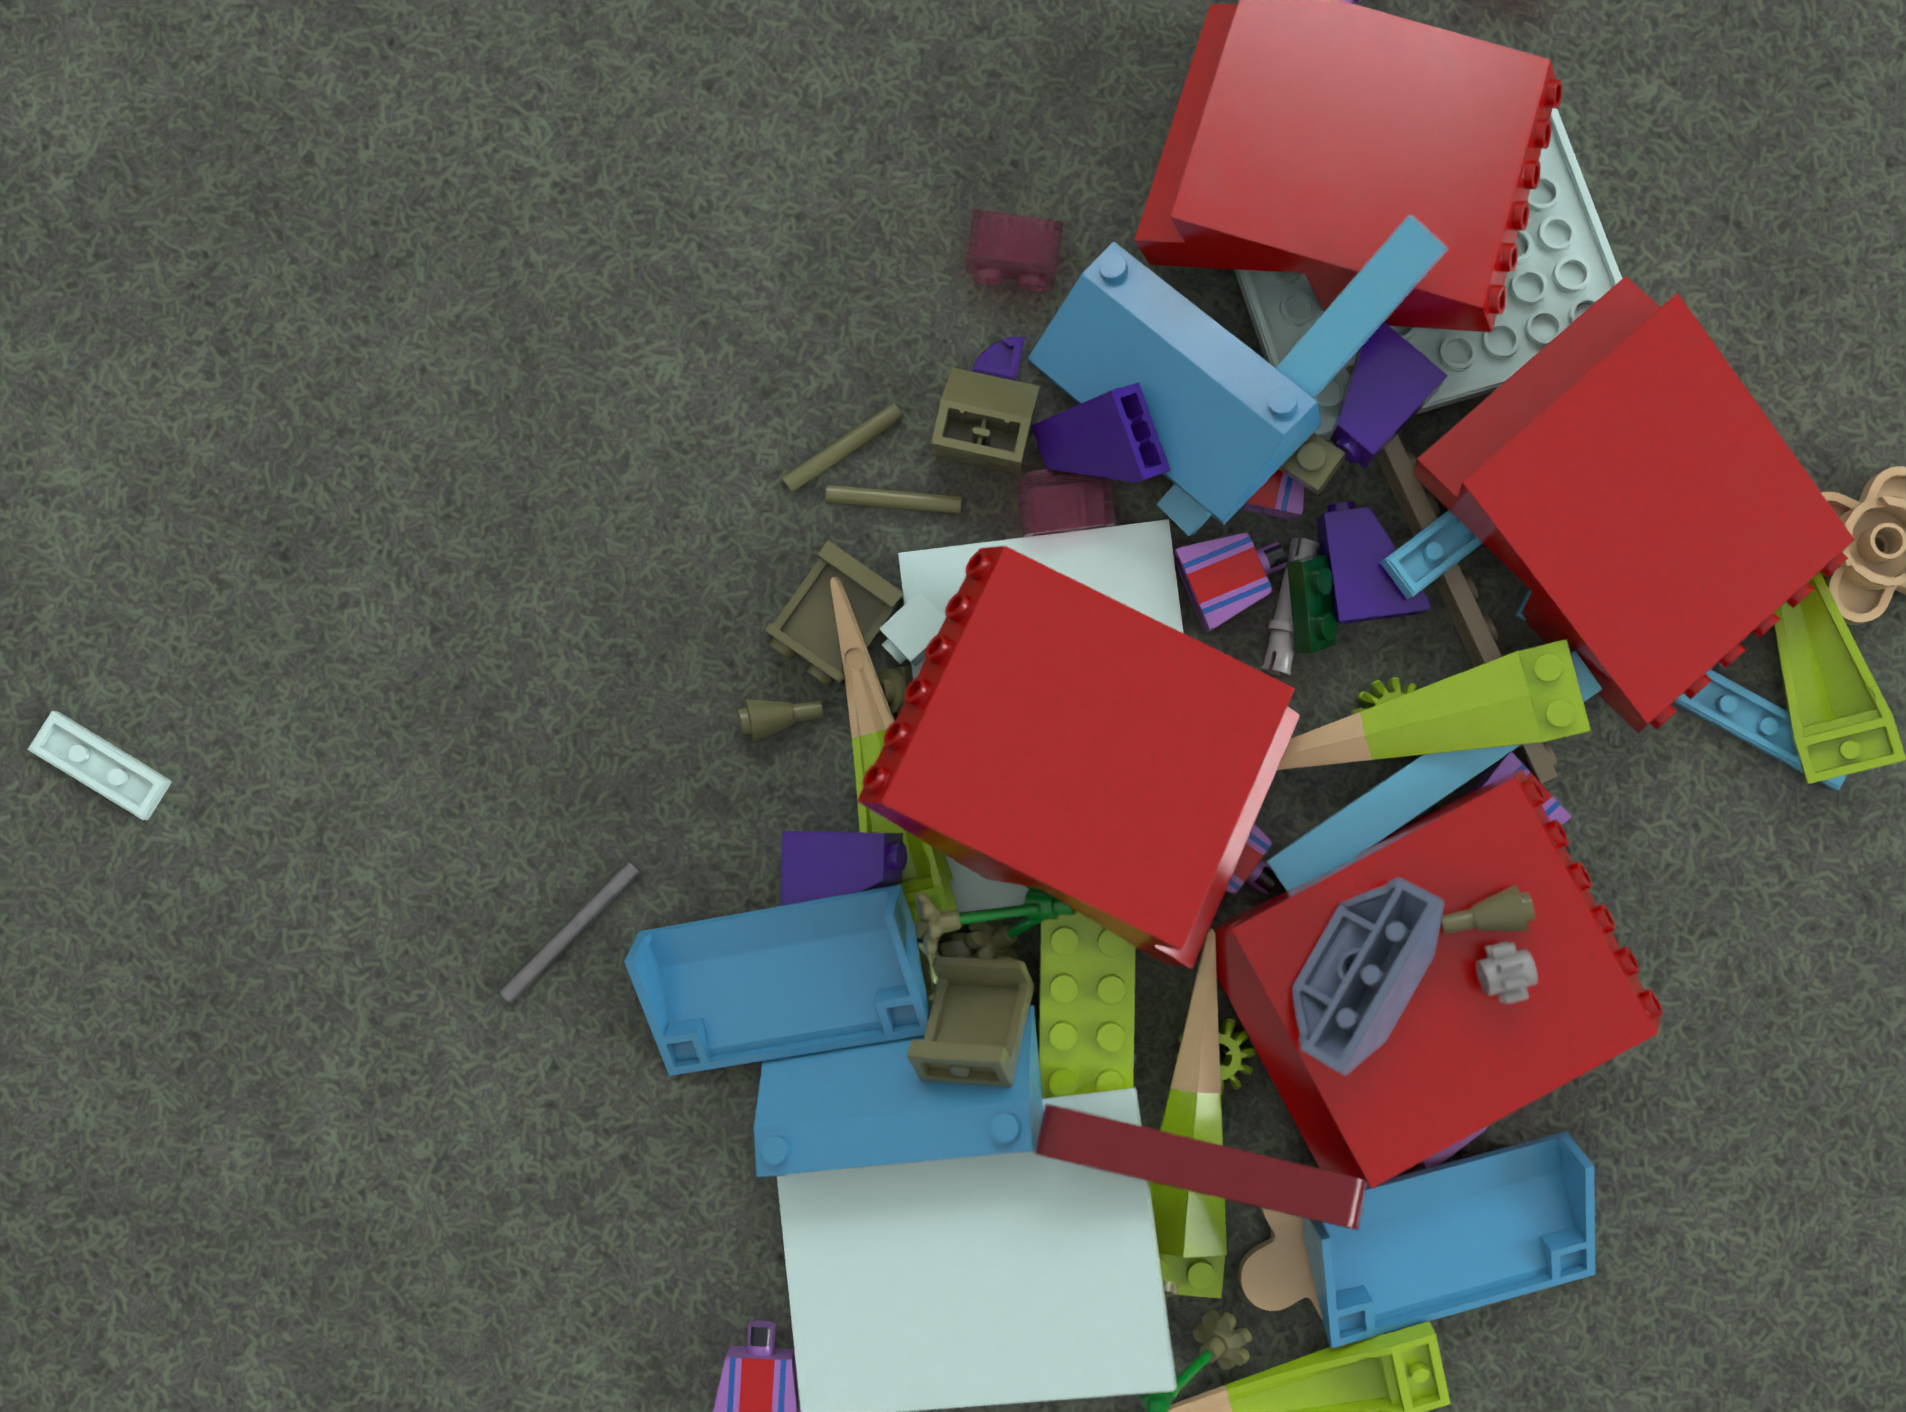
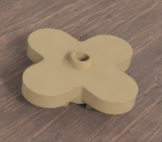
M1903 466L1891 467L1874 475L1865 485L1859 501L1837 492H1822V495L1855 539L1842 552L1849 559L1828 578L1825 577L1824 579L1847 625H1859L1878 618L1887 609L1895 590L1906 595V467Z
M1260 1208L1272 1231L1269 1239L1251 1248L1240 1262L1238 1279L1244 1294L1252 1304L1267 1311L1283 1310L1303 1298H1309L1322 1319L1304 1242L1302 1217Z

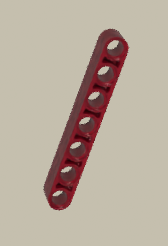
M1045 1104L1035 1150L1036 1155L1349 1229L1359 1230L1367 1186L1366 1180L1072 1109Z

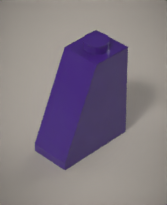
M1383 322L1357 352L1330 440L1335 443L1334 446L1346 453V461L1353 464L1357 462L1365 469L1435 395L1448 375L1388 324Z
M1139 383L1110 390L1031 426L1047 469L1136 483L1171 471Z
M1354 502L1328 505V512L1321 514L1316 519L1320 552L1321 555H1328L1329 570L1333 577L1331 595L1333 615L1336 618L1337 625L1418 615L1430 610L1429 599L1423 590L1407 599L1380 564L1383 559L1397 549L1370 507L1355 508Z
M783 831L781 906L884 888L902 880V871L907 864V848L903 843V833Z

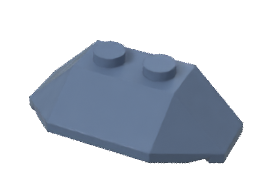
M1398 877L1387 882V885L1371 889L1339 904L1292 986L1302 1051L1346 1076L1387 1041L1434 958L1444 901L1441 898Z

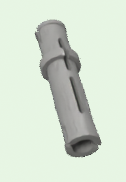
M1291 538L1287 562L1317 555L1320 544L1302 538L1300 543L1299 538ZM1285 567L1274 620H1269L1267 630L1271 633L1261 670L1279 676L1282 673V676L1290 677L1295 653V640L1288 569Z

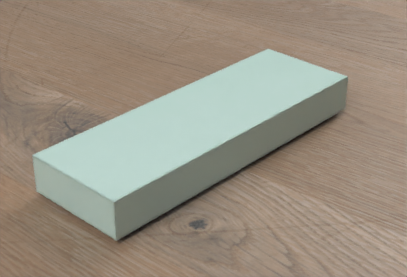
M51 711L27 749L142 820H149L172 783L170 779L58 711Z

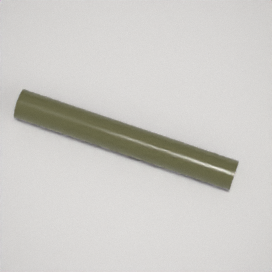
M892 403L783 476V481L789 490L794 492L904 418L896 404Z
M827 485L825 497L826 503L960 514L962 496Z

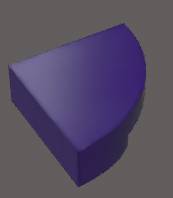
M1007 337L989 346L977 357L972 372L1016 381L1025 338Z

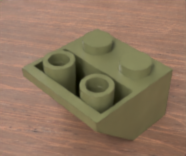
M952 367L940 401L932 436V455L1021 475L1040 386Z

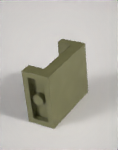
M828 540L818 553L819 560L775 622L773 624L769 623L765 629L773 637L769 646L789 660H792L795 654L810 663L806 672L826 686H829L832 680L843 685L846 677L843 671L830 586L831 578L838 576L841 579L867 649L881 631L879 628L889 620L904 596L901 590Z
M955 954L951 957H934L932 967L938 977V984L924 1039H911L907 1058L919 1079L922 1081L1012 1087L1034 990L1033 981L1024 962L1005 956L997 957L996 959L972 958L962 954Z

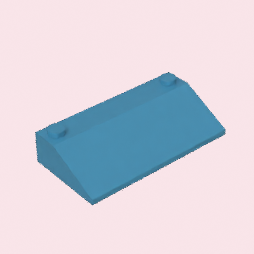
M1114 241L1081 274L1027 358L1037 370L1078 404L1110 390L1139 383L1171 470L1163 473V475L1223 525L1321 426L1319 406L1316 399Z
M902 885L639 931L624 960L669 1076L925 1035L930 1015L915 926Z
M1031 1005L1029 1008L1012 1087L920 1080L907 1058L911 1039L923 1040L924 1035L762 1061L754 1122L756 1177L786 1176V1174L1035 1152L1044 1111L1034 1006Z
M1564 1131L1393 1177L1372 1189L1367 1184L1359 1230L1302 1218L1304 1242L1330 1347H1339L1596 1275L1593 1163L1568 1132Z

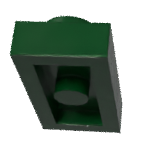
M1312 555L1287 562L1296 653H1314L1336 645L1337 621L1333 615L1331 595L1333 577L1329 570L1328 555Z

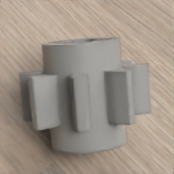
M1508 941L1486 946L1485 951L1488 958L1476 962L1478 979L1487 997L1498 995L1499 1002H1505V1004L1529 999L1526 987L1536 985L1538 982L1536 967L1527 949L1516 951L1515 944L1513 942L1508 943Z

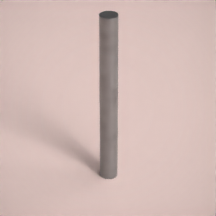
M628 860L499 990L501 996L509 1003H513L642 871L631 860Z

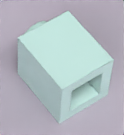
M919 591L879 628L888 638L881 645L899 664L908 659L916 667L925 658L927 645L938 634L945 617Z

